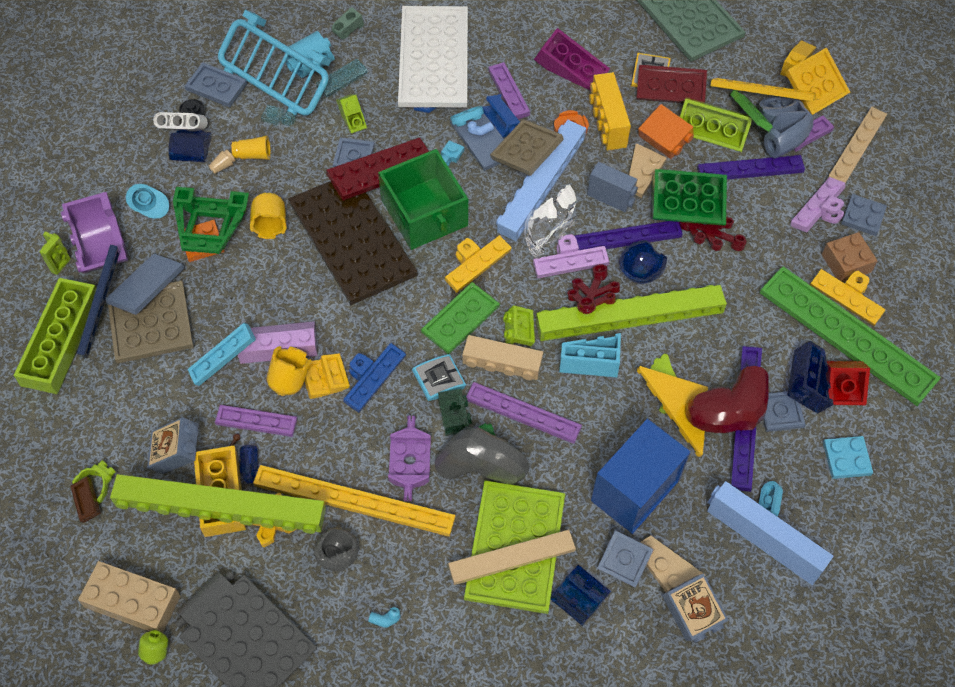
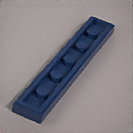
M110 244L77 350V354L82 358H88L120 255V250L115 245Z

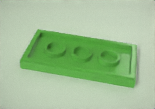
M471 282L421 329V333L447 354H450L468 335L500 307V303Z

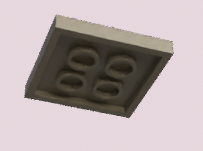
M523 119L490 156L494 161L531 176L564 138L560 133Z

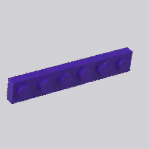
M801 155L698 164L697 170L698 173L727 175V180L804 173L805 167Z

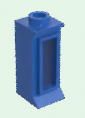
M502 94L487 96L486 100L490 106L483 107L484 114L503 138L507 137L520 121L501 99Z

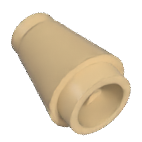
M226 149L224 152L221 151L208 167L216 174L232 166L236 160Z

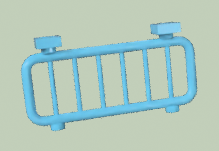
M245 10L242 16L247 18L248 21L243 19L234 21L219 49L218 60L225 67L223 71L231 74L235 73L246 79L249 83L288 106L287 111L293 115H297V113L301 115L311 114L316 108L329 80L327 71L321 65L329 66L331 59L318 51L310 49L307 55L313 58V60H309L257 28V24L265 26L267 20L251 11ZM242 26L247 31L230 63L225 59V52L237 28ZM251 31L260 38L243 71L234 64ZM264 39L273 46L257 78H254L247 71ZM275 47L285 52V55L268 87L259 80ZM288 55L298 60V63L281 95L273 90L272 87ZM301 63H303L312 70L294 103L286 98L285 95ZM314 71L321 75L322 80L309 106L304 109L298 103Z

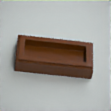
M86 476L70 486L80 522L85 523L101 514L90 477Z

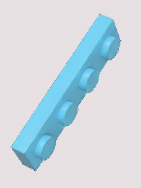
M243 323L188 368L195 385L200 386L256 340L248 324Z

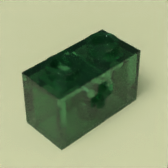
M462 390L438 392V402L445 436L457 434L465 427H469L472 424L470 413H466L465 407H468L467 396H463Z

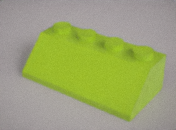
M690 98L685 99L680 118L693 126V138L742 152L752 123V118L749 115Z

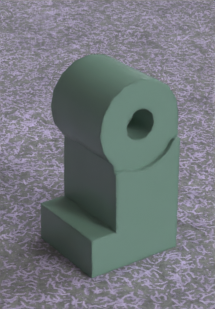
M351 7L334 22L331 28L332 32L341 39L347 38L355 29H360L364 26L362 15Z

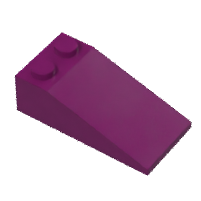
M558 28L534 58L537 63L548 71L590 91V83L593 82V76L608 73L610 70L608 66Z

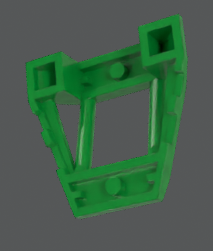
M176 187L173 206L182 251L220 254L246 212L249 193L231 191L229 200L196 197L194 188ZM183 210L191 214L186 230H184ZM197 217L224 218L219 236L192 234Z

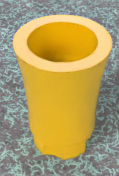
M268 135L239 140L231 144L232 156L235 159L270 160L271 146Z

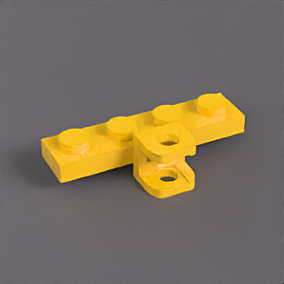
M500 235L481 250L474 241L466 238L457 245L456 258L461 265L445 276V281L456 293L507 255L512 247Z
M821 269L810 284L813 288L875 326L886 310L863 295L868 286L869 277L859 271H855L846 283H843Z

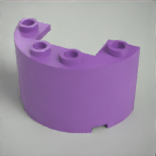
M107 192L62 204L64 210L61 212L63 221L68 222L73 234L70 235L73 246L76 245L78 250L75 251L79 273L85 274L102 269L110 244L117 246L120 250L117 264L128 261L122 233Z

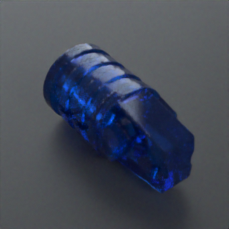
M245 445L240 447V473L243 474V480L250 484L254 482L256 471H258V447Z

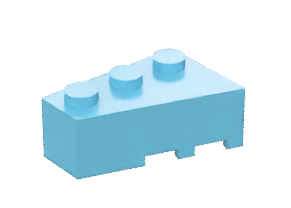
M621 333L615 334L614 337L604 338V336H600L596 340L586 341V339L562 343L559 372L617 378L620 366Z

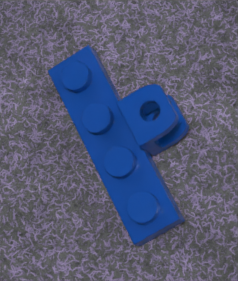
M392 343L388 345L374 363L367 356L358 353L349 364V373L358 382L346 395L343 402L360 413L403 361L406 353Z

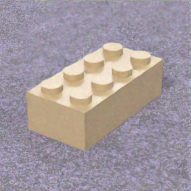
M98 561L78 601L84 608L147 631L157 630L163 633L181 596L176 588Z

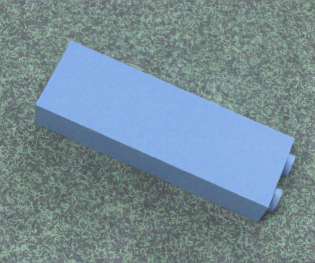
M725 481L721 487L717 485L712 492L711 498L708 501L710 506L707 512L811 585L815 583L833 558L832 554Z

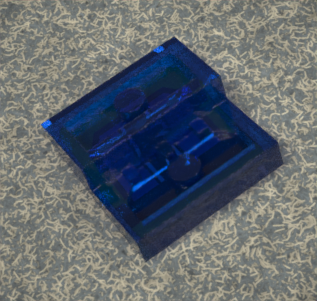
M577 565L565 578L564 582L551 594L550 600L583 626L605 601L611 591L580 565Z

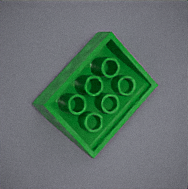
M655 169L651 189L653 220L725 226L727 175Z

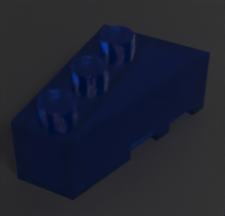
M808 341L794 350L787 396L818 414L834 404L833 399L829 398L828 389L831 388V385L826 379L828 367L825 350L812 341Z

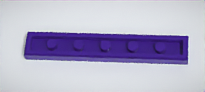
M665 221L574 236L577 240L579 251L601 246L611 249L682 238L683 233L679 222Z

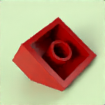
M825 361L823 381L827 405H866L870 367L863 361Z

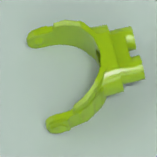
M103 460L97 465L94 464L91 468L82 470L72 481L74 484L90 475L101 477L103 488L100 496L97 498L98 504L107 495L109 482L112 480L111 477L116 473L112 467L107 468L108 465Z

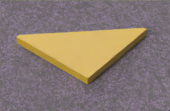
M639 366L637 368L638 374L643 376L647 382L646 385L653 395L657 396L663 405L662 408L670 419H673L677 424L679 432L686 442H689L694 448L696 456H702L705 431L694 427L688 421L686 406L694 395L708 391V387Z

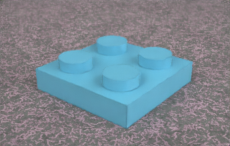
M863 436L825 439L823 441L832 479L871 476L873 474Z

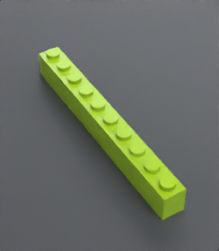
M708 285L703 288H689L683 291L674 290L663 294L654 293L644 297L635 296L624 300L616 299L614 304L603 303L596 306V310L590 314L579 312L577 307H562L551 311L543 310L536 314V325L540 341L721 314L724 313L727 303L721 285Z
M118 474L116 475L110 496L114 505L120 509H128L130 507L136 508L141 512L153 510L164 515L176 513L181 517H190L191 515L198 516L203 520L214 518L225 523L237 521L248 526L260 524L265 528L276 526L282 527V529L287 531L299 529L309 534L322 531L326 511L324 501Z

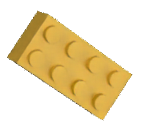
M612 72L594 75L593 82L590 83L591 94H589V102L593 104L594 118L597 117V129L602 133L601 143L605 144L606 150L627 148L631 125L615 74Z
M235 446L196 452L194 461L196 485L242 490L239 458ZM199 518L200 529L204 537L246 530V525L237 521L225 523L214 518L210 520Z

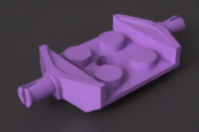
M408 416L407 428L390 434L388 474L389 482L403 487L404 501H407V496L409 501H412V490L427 484L430 473L431 435L416 429V417L412 416L411 421V416ZM407 457H414L416 461L413 464L408 465L404 462Z

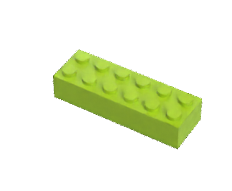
M64 278L58 279L13 375L21 387L58 394L79 347L97 289L95 285Z

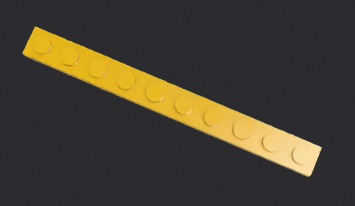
M260 465L253 482L255 487L298 498L324 501L325 505L448 537L451 535L456 518L453 514Z

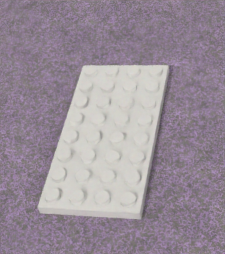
M402 6L398 107L467 108L468 6Z

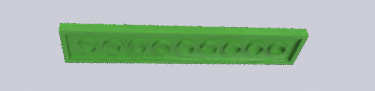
M784 266L760 291L761 295L853 361H863L870 367L871 374L916 406L922 402L941 378Z

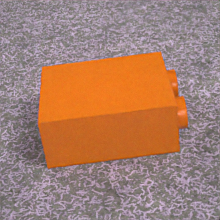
M662 104L638 128L639 137L670 159L675 155H679L683 146L694 137L693 126Z

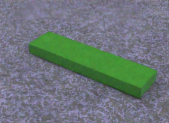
M733 90L730 95L757 125L769 132L773 125L746 96L737 90Z

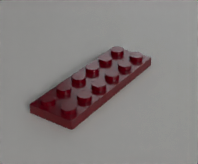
M419 137L327 169L326 175L341 199L346 200L379 188L378 172L425 154L429 150Z

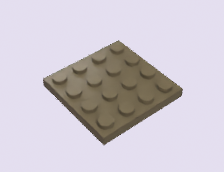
M183 281L169 283L137 315L108 304L114 356L117 364L194 348Z

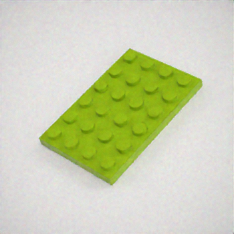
M484 481L471 557L559 533L565 493ZM556 557L467 581L464 600L548 614Z

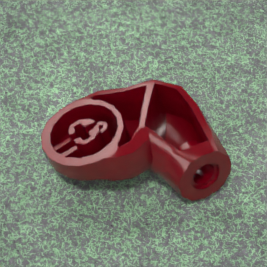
M745 367L740 371L732 388L719 386L697 393L686 406L688 421L694 427L711 433L725 434L737 430H754L766 414L769 400V374L762 367Z

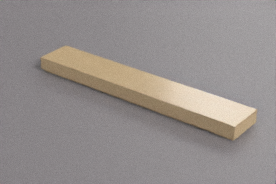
M566 530L450 562L448 566L453 583L456 585L571 553L576 548L570 531Z

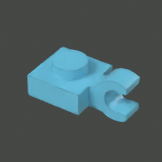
M452 141L447 142L441 151V156L447 166H449L451 161L457 163L464 152V146Z

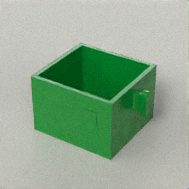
M437 149L378 172L381 201L410 250L468 226L469 199Z

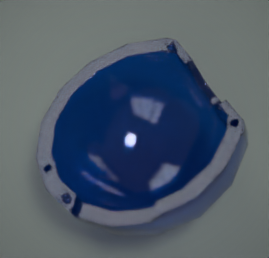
M647 240L634 242L621 253L619 260L620 270L632 282L649 284L660 278L664 273L667 265V256L663 253L659 254Z

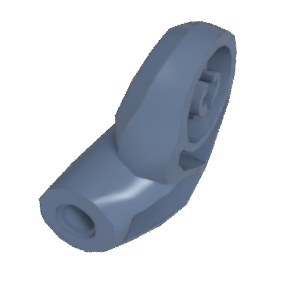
M772 96L763 99L759 103L760 112L773 125V128L769 132L767 131L764 137V146L770 157L778 158L797 148L807 139L813 128V116L806 109L803 102L794 98Z

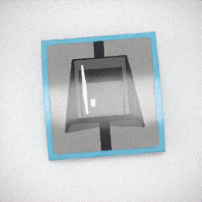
M450 354L431 359L412 369L428 401L444 398L447 393L462 390L466 386Z

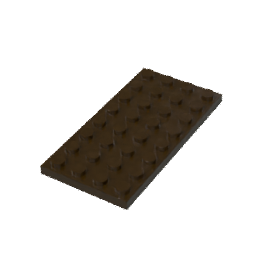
M331 181L288 198L290 206L350 305L418 276L416 268L366 192L342 200Z

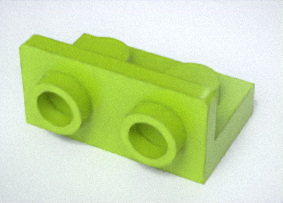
M45 231L43 236L47 243L43 245L39 252L50 271L58 275L71 258L67 253L68 250L61 242L62 239L55 233L50 234Z
M513 305L503 316L505 343H519L532 346L535 343L533 310Z

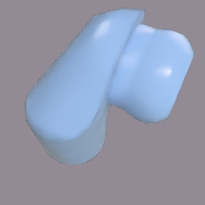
M474 121L467 124L468 131L479 136L494 130L491 122L483 126H477Z

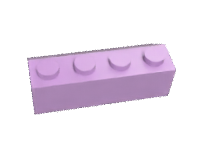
M315 321L251 328L256 340L238 354L240 364L271 361L273 351L278 346H281V349H289V346L298 348L307 353L306 357L317 356Z

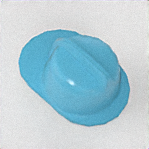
M135 184L126 193V202L129 207L149 218H161L169 210V200L166 195L148 185Z

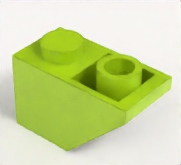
M356 94L336 99L341 116L350 133L367 128Z

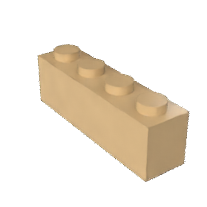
M468 335L463 351V364L472 368L476 366L490 372H503L508 376H521L526 380H538L543 351Z

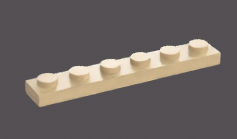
M874 107L870 108L828 178L831 177L846 184L885 120L887 113Z

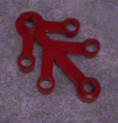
M726 217L725 226L679 222L681 229L690 231L695 243L703 244L705 238H707L711 248L715 251H720L723 246L722 240L716 239L715 236L731 242V248L736 251H742L746 246L747 241L743 235L732 236L719 230L732 228L734 220L730 217Z
M599 264L593 267L594 280L590 288L580 278L572 281L573 289L567 292L568 300L578 303L577 309L579 312L590 314L596 310L598 305L603 303L614 304L616 302V295L614 293L620 291L619 282L613 281L599 288L601 281L605 280L608 276L606 265ZM578 290H581L587 297L580 296ZM605 294L603 297L594 300L595 297Z

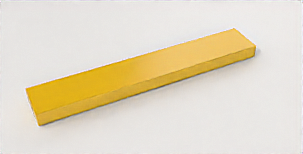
M722 78L712 79L710 85L807 101H814L817 94L816 92Z

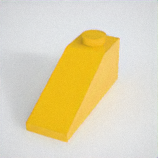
M801 40L785 59L780 75L787 77L785 71L811 57L816 47Z

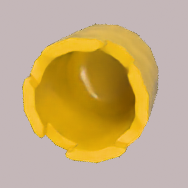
M270 192L256 196L251 203L250 231H254L258 234L259 238L275 239L276 235L284 234L287 224L285 203L282 198Z
M281 346L275 348L266 376L268 386L281 396L294 395L299 392L311 364V359L308 360L306 358L307 353L289 346V349H281Z

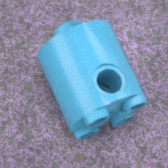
M318 31L288 46L311 61L313 58L307 55L310 49L330 58L331 62L335 60L329 48L331 47L328 38H323ZM288 55L285 62L291 72L294 71L298 60ZM301 63L296 74L304 78L310 74L312 69Z

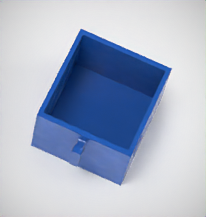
M646 419L597 473L591 501L633 534L680 481L691 451L649 419Z

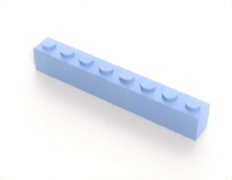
M567 120L564 125L560 126L558 133L562 134L564 140L531 176H526L522 188L517 189L513 201L507 204L505 213L497 219L498 233L514 241L518 240L531 221L533 212L539 209L585 140V127L570 120Z

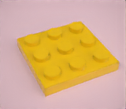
M827 48L785 71L794 89L817 93L814 101L800 99L812 115L850 93Z

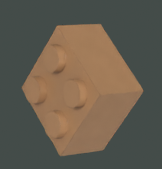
M859 232L828 242L822 252V257L832 273L841 282H846L855 271H859L864 275L872 273L877 263L876 257Z

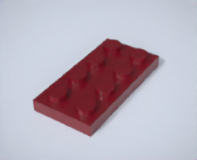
M639 65L636 100L684 103L686 98L705 103L707 70Z

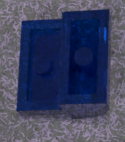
M181 129L171 133L169 139V160L205 162L208 155V145L212 138L211 132Z

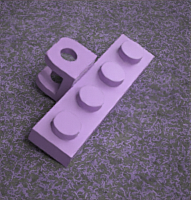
M829 177L792 219L791 226L807 233L820 217L829 223H838L844 216V212L840 210L844 206V202L837 197L845 189V182Z
M574 235L560 236L557 244V255L533 259L537 278L591 269L599 264L607 266L609 265L606 248L601 246L578 251L579 247Z

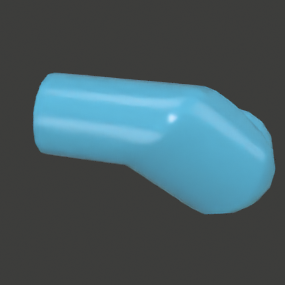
M392 607L385 615L371 612L368 622L387 628L399 621L401 617L400 610Z

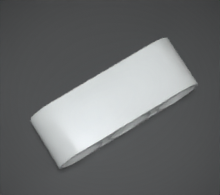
M159 112L155 114L153 119L156 127L171 130H204L208 124L204 115L194 113Z

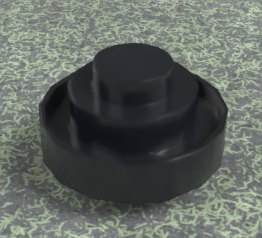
M189 99L180 105L179 113L205 115V107L201 101Z

